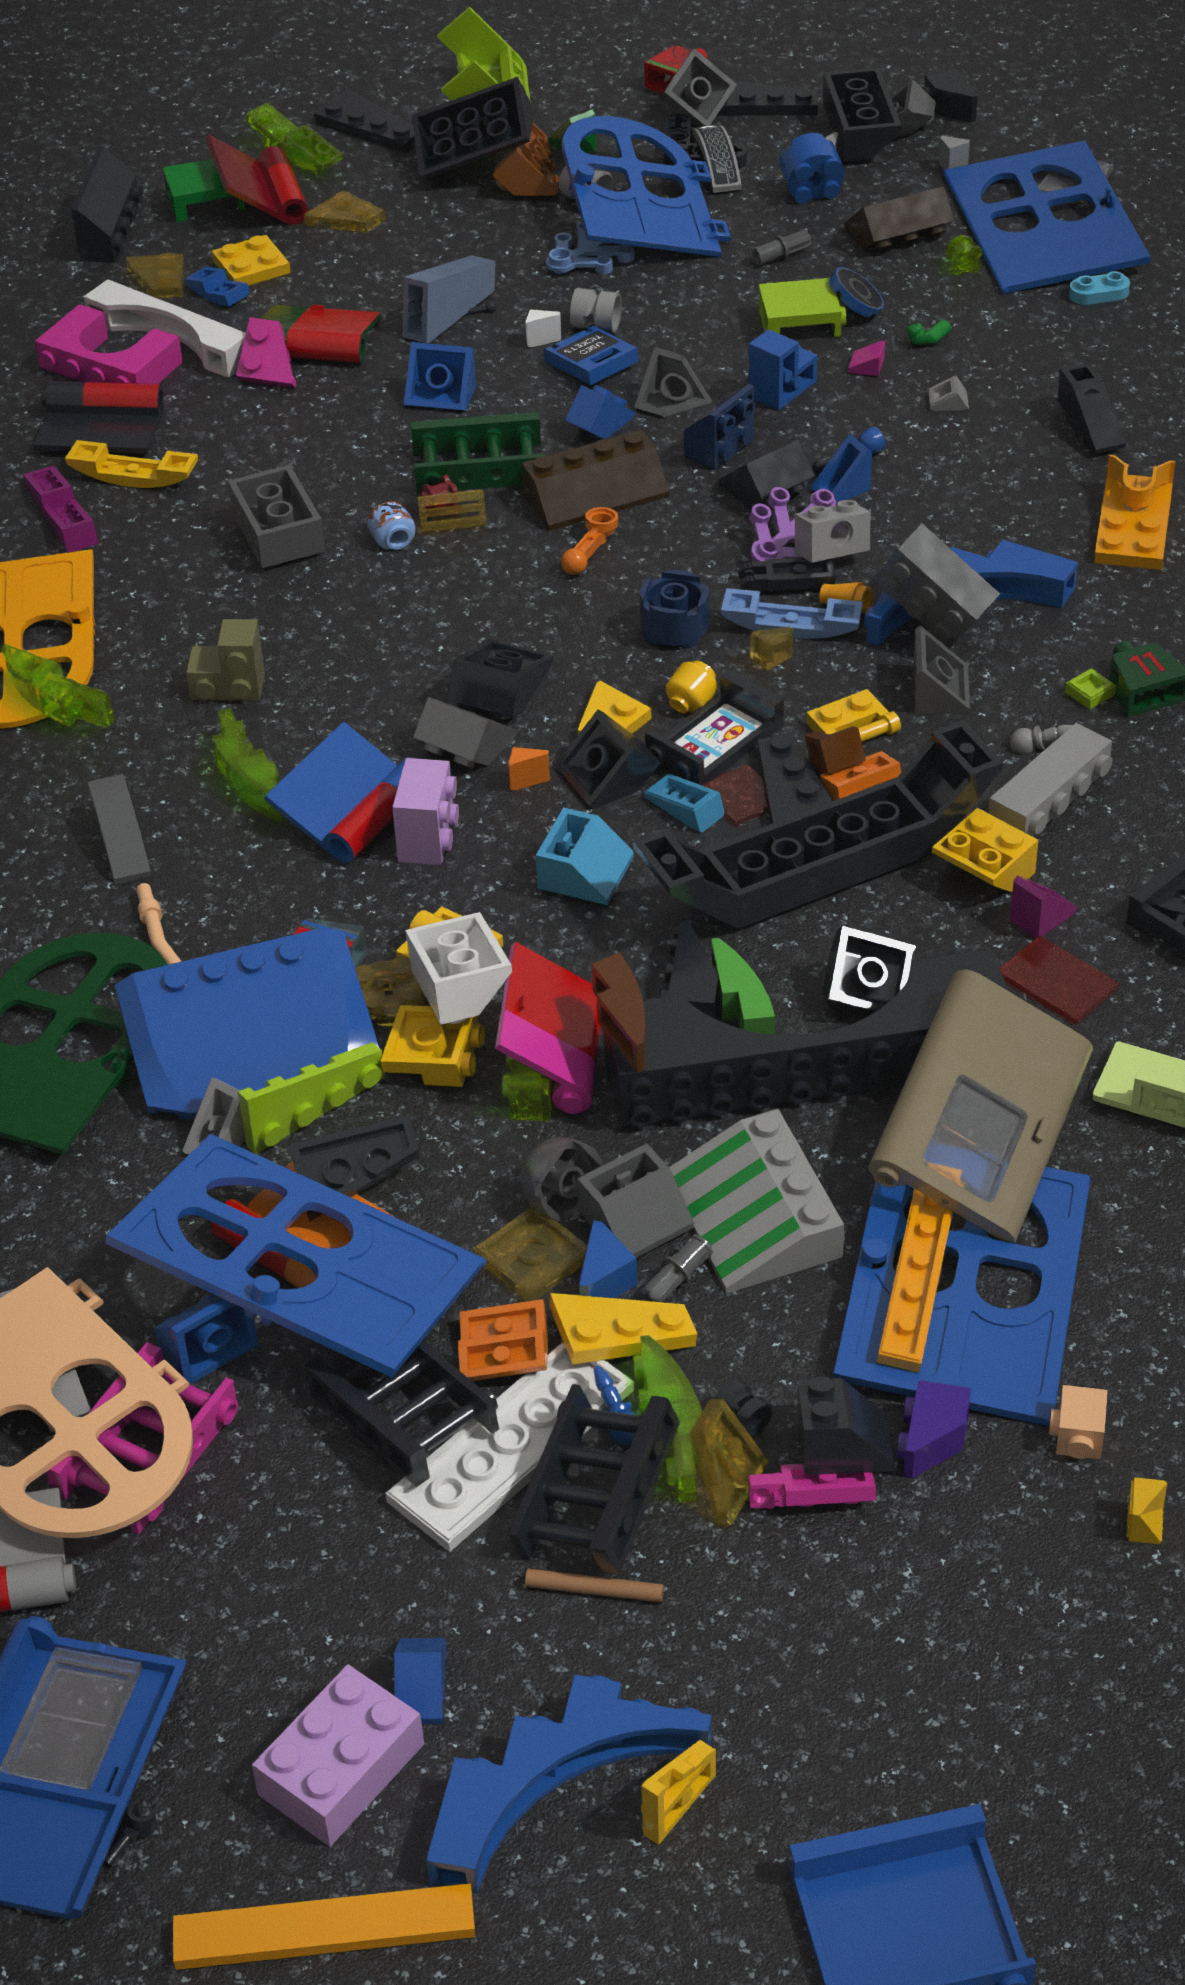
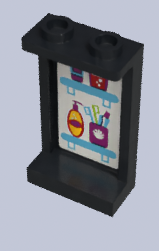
M729 669L720 676V693L663 736L653 730H649L645 733V745L660 761L659 768L674 776L705 787L758 746L759 739L771 736L783 726L784 698Z

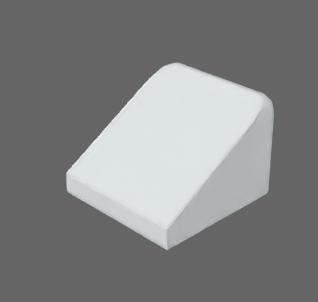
M529 311L526 319L527 347H536L561 340L560 312Z

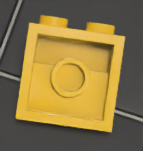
M400 1005L380 1061L383 1072L422 1074L424 1085L462 1087L465 1077L473 1076L475 1073L476 1057L473 1052L475 1048H482L484 1045V1025L479 1024L477 1016L467 1018L461 1023L441 1025L431 1006Z

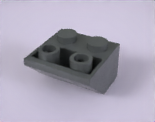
M647 1143L577 1178L579 1212L591 1226L593 1221H602L636 1258L694 1228V1221L670 1168Z

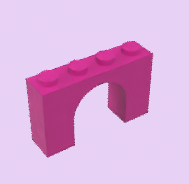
M80 304L35 340L40 368L83 382L159 384L183 363L179 336L155 328L135 345L123 351L114 353L93 352L108 339L104 312Z

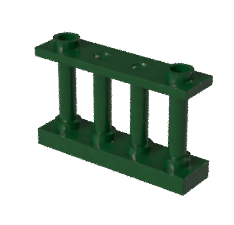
M539 412L411 422L413 456L423 455L424 463L414 464L417 494L422 492V486L425 484L430 486L440 484L441 476L448 475L458 491L523 486L522 463L545 456V453H533V446H541ZM520 447L521 455L501 457L500 449ZM488 450V458L469 459V451ZM455 453L456 460L437 462L436 454Z

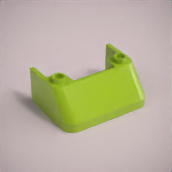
M470 6L437 34V38L457 57L458 65L456 67L459 73L441 88V91L451 101L515 77L519 78L530 100L527 68L524 61Z

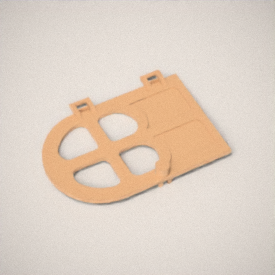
M48 1267L0 1298V1416L15 1410H30L40 1416L56 1433L52 1440L16 1465L11 1467L0 1466V1510L17 1524L43 1535L62 1538L97 1536L126 1527L151 1513L170 1496L181 1481L192 1454L193 1429L189 1413L179 1394L187 1389L190 1383L166 1360L161 1361L152 1368L94 1312L95 1309L103 1304V1300L81 1279H77L67 1286ZM81 1291L89 1300L83 1302L76 1294ZM81 1365H107L126 1381V1386L120 1393L84 1417L73 1416L52 1394L57 1379L66 1371ZM167 1373L175 1382L170 1385L161 1376ZM148 1406L157 1411L163 1422L164 1441L162 1452L152 1466L139 1472H132L127 1470L97 1439L102 1432L135 1409ZM69 1456L80 1457L110 1488L108 1495L103 1501L83 1509L48 1506L32 1499L25 1493L27 1485Z

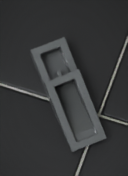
M124 774L88 781L92 807L115 885L150 877L151 872Z

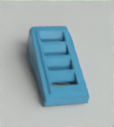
M667 774L644 792L647 800L699 832L707 830L725 814L720 792L671 774Z

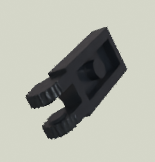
M803 557L765 559V561L744 563L738 570L739 579L741 578L740 589L760 591V595L766 590L821 589L823 584H836L832 559L813 563Z

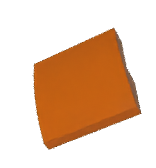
M883 751L865 757L866 761L830 774H819L820 781L835 801L897 778L901 774L900 763Z
M543 1299L459 1312L461 1340L458 1341L459 1371L471 1381L547 1370V1312Z

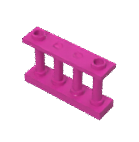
M148 1342L137 1353L152 1368L163 1361L161 1348ZM166 1373L161 1376L170 1385L175 1382ZM120 1375L89 1413L125 1388L126 1381ZM227 1377L213 1395L192 1385H189L187 1389L179 1394L183 1401L201 1409L191 1421L193 1448L184 1476L222 1427L230 1424L236 1416L238 1401L234 1381ZM142 1406L102 1432L97 1440L111 1454L143 1469H147L158 1460L159 1456L117 1437L124 1427L133 1421L164 1434V1426L159 1414L148 1407ZM69 1456L46 1472L50 1489L59 1487L60 1496L64 1500L70 1496L76 1487L85 1485L106 1496L110 1490L109 1486L78 1456ZM164 1502L151 1513L130 1524L131 1531L139 1535L149 1521H154L159 1516Z

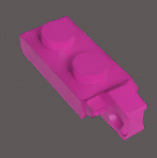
M803 1464L780 1465L781 1471L777 1473L748 1476V1495L751 1508L773 1509L775 1506L784 1507L785 1505L810 1507L815 1504H856L861 1501H876V1486L872 1472L804 1475Z

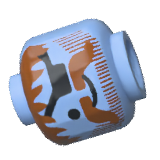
M389 501L379 504L371 511L368 517L367 525L369 531L382 549H402L412 541L415 535L416 527L407 509L398 502Z

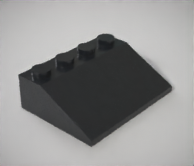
M515 77L411 115L419 176L421 180L530 142L533 124L531 104L519 78Z

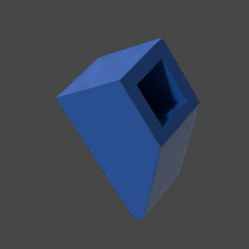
M581 385L565 421L595 436L606 439L632 420L635 412L625 407L626 400L612 394V392L598 385H595L593 390Z

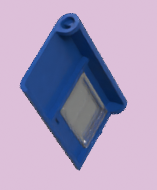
M31 1616L28 1619H20L15 1623L0 1654V1905L65 1919H76L82 1915L186 1669L187 1660L118 1648L102 1643L59 1637L53 1630L51 1623L41 1617Z

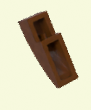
M619 952L591 964L592 989L597 997L599 1025L633 1069L640 1073L645 1070L646 1060L644 1003L634 974Z

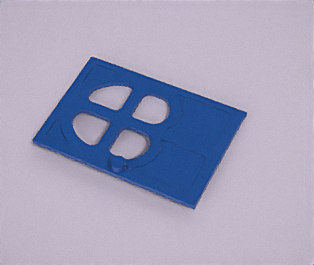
M1086 141L945 169L943 171V176L1003 294L1151 262V256ZM1040 171H1054L1072 177L1080 185L1043 192L1038 188L1032 175ZM1002 179L1015 180L1024 195L1020 198L991 204L981 200L985 190L995 181ZM1078 200H1087L1093 205L1095 210L1092 214L1081 220L1062 221L1054 217L1049 207ZM1028 211L1034 214L1038 225L1024 232H1007L995 227L992 220L997 217Z
M209 1134L194 1151L106 1235L105 1244L244 1308L245 1316L254 1319L257 1314L262 1317L261 1323L266 1326L274 1322L390 1377L396 1374L477 1273L486 1265L487 1261L477 1254L213 1134ZM244 1185L277 1192L284 1199L266 1217L256 1218L210 1197L207 1192L219 1186ZM304 1211H318L344 1224L349 1230L351 1241L340 1248L327 1249L298 1238L286 1230ZM188 1215H197L229 1229L245 1239L226 1259L215 1260L205 1256L188 1242L179 1227L178 1221ZM275 1251L308 1266L315 1273L316 1280L305 1287L297 1289H279L280 1284L275 1278L261 1275L254 1279L248 1275L247 1271L264 1253Z
M933 1143L928 1144L923 1156V1162L961 1170L958 1185L987 1202H991L1008 1162L1006 1158ZM1050 1167L1045 1168L1030 1205L1045 1231L1047 1244L1041 1248L992 1239L986 1234L985 1230L968 1220H965L963 1229L959 1231L949 1230L944 1252L954 1255L957 1259L955 1279L949 1288L936 1292L919 1373L876 1363L896 1275L893 1268L894 1253L903 1243L907 1224L904 1210L912 1201L914 1188L907 1184L889 1188L875 1181L833 1378H842L850 1384L910 1397L916 1396L918 1380L971 1388L969 1408L971 1410L1050 1426L1051 1409L1056 1407L1091 1180L1090 1176ZM884 1262L885 1264L881 1268L872 1269L873 1263ZM983 1262H993L1035 1272L1040 1278L1038 1297L1032 1303L1018 1308L1004 1309L990 1305L979 1296L976 1290L979 1265Z

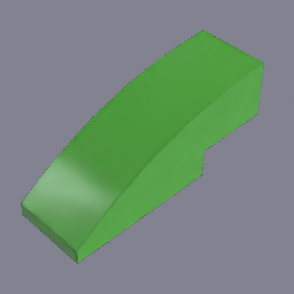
M720 938L711 939V963L719 975V1006L722 1021L738 1019L740 1029L775 1035V1014L770 998L760 979L749 964L734 949Z

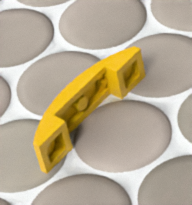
M76 440L65 461L67 465L77 471L107 483L136 488H154L172 485L187 479L198 461V454L167 451L162 460L111 455L108 453L106 443Z

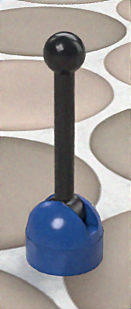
M876 426L864 430L858 438V441L872 452V455L885 449V439ZM832 457L824 461H815L812 465L814 472L821 473Z

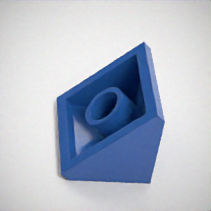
M411 342L404 405L467 411L476 388L474 349L472 347Z

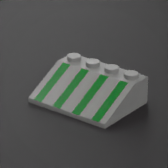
M779 1109L738 1121L669 1167L694 1221V1228H692L694 1233L702 1236L712 1247L713 1254L708 1257V1260L726 1294L843 1257L844 1223Z

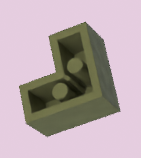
M223 619L217 646H192L186 672L191 700L260 701L265 670L258 619Z

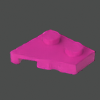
M250 317L236 377L239 380L296 388V380L290 365L291 359L285 344L286 339L283 326L279 321Z

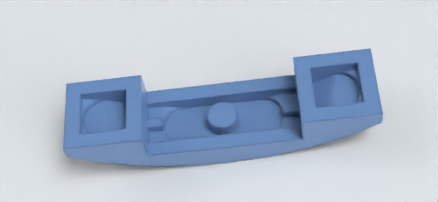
M726 588L721 616L742 627L772 636L796 639L827 638L857 630L859 628L863 602L828 598L826 609L760 602V591Z

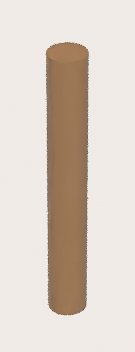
M527 1569L525 1587L662 1603L664 1584L537 1569Z

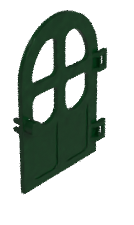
M84 933L49 942L31 951L17 961L0 978V1017L7 1009L16 1005L56 1015L44 1032L33 1042L23 1045H8L0 1041V1137L64 1155L113 1087H121L128 1082L129 1074L127 1068L134 1058L121 1011L95 1005L92 1002L111 976L120 969L133 968L144 971L168 965L158 951L143 941L121 934ZM78 956L91 957L97 961L78 988L70 995L62 996L27 986L29 980L36 974L60 961ZM78 1023H89L122 1033L119 1040L107 1054L94 1060L72 1062L62 1059L57 1054V1048ZM114 1059L107 1069L103 1068V1065L108 1060Z

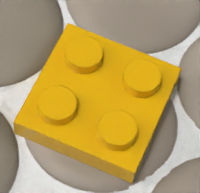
M267 235L253 236L249 240L236 244H226L222 248L212 250L213 262L218 268L225 270L227 279L230 281L245 282L249 286L291 273L290 263Z

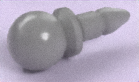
M1063 724L1057 728L1052 727L1041 731L1039 725L1035 726L1033 730L1020 728L1011 735L1010 747L1015 753L1020 755L1032 754L1036 749L1040 751L1045 750V743L1056 741L1073 725Z

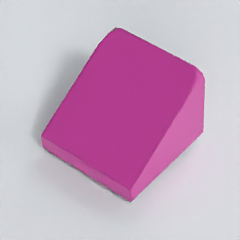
M879 341L854 351L848 367V373L879 376L885 359V341Z

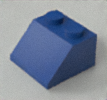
M214 1294L204 1297L197 1304L176 1316L167 1318L162 1324L154 1328L157 1347H160L162 1350L163 1360H166L190 1384L259 1345L254 1319L245 1316L244 1308Z

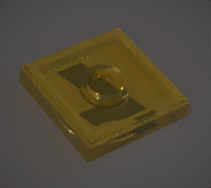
M530 1207L473 1248L474 1254L487 1260L485 1267L524 1300L534 1301L584 1265L588 1246L556 1220Z

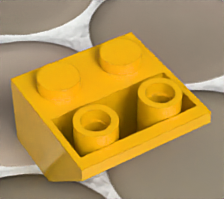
M976 808L932 847V853L993 886L1010 892L1013 890V881L1017 875L1029 879L1036 871L1038 839L979 808Z

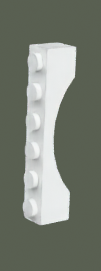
M108 279L84 296L85 306L104 312L108 331L150 332L155 328L179 336L180 342L196 352L202 360L205 369L227 378L237 372L246 335L245 332Z

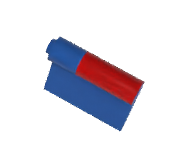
M343 722L267 793L264 800L334 858L341 862L349 863L394 820L392 807L406 758L396 765L353 728Z

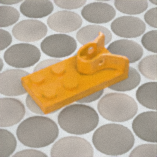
M1109 455L1094 563L1162 570L1176 461L1170 460L1159 466H1154L1152 477L1128 475L1129 464L1124 463L1115 455Z

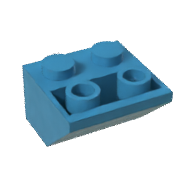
M563 807L536 854L537 888L608 905L634 858V851L598 815Z

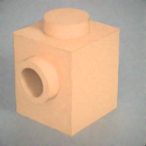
M1063 1385L1060 1410L1051 1409L1049 1435L1057 1436L1056 1454L1067 1455L1077 1459H1101L1105 1433L1107 1390Z

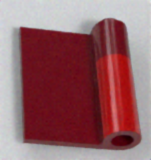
M208 134L205 139L227 193L288 224H298L307 217L308 206L285 151L282 148L269 146L259 154L257 159H254Z

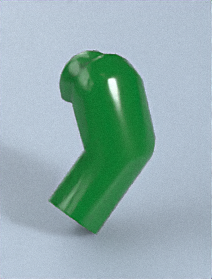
M945 319L939 320L928 330H923V326L920 323L912 324L906 330L909 336L908 341L913 345L936 344L951 331V325Z

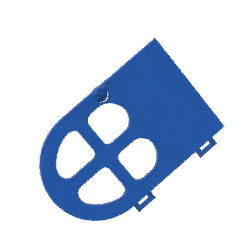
M613 116L587 117L574 122L567 128L562 140V153L570 178L568 190H571L570 197L574 198L575 196L587 240L720 257L721 249L718 240L729 242L731 241V236L726 221L710 218L699 181L710 182L712 180L706 162L691 160L686 151L666 134L648 125L626 118ZM591 134L608 135L615 140L620 158L587 154L581 150L580 143ZM631 139H641L655 145L668 155L674 165L638 160ZM593 168L623 173L629 189L616 192L597 185L592 181L595 173ZM642 175L674 179L680 183L684 195L677 198L656 196L646 189Z

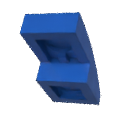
M204 267L184 279L185 285L192 291L213 303L229 307L250 294L247 283L227 280L225 270L220 268Z

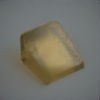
M782 627L752 632L750 634V657L752 661L768 671L793 657V628Z

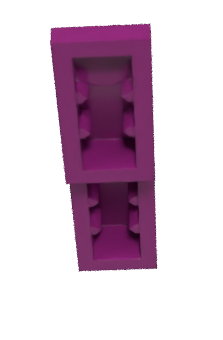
M54 465L23 474L26 485L67 553L99 544L93 519L75 500L72 486Z

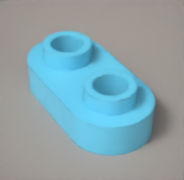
M1117 271L1096 276H1080L1070 283L1069 298L1071 301L1081 305L1122 300L1129 295L1130 280L1124 274Z

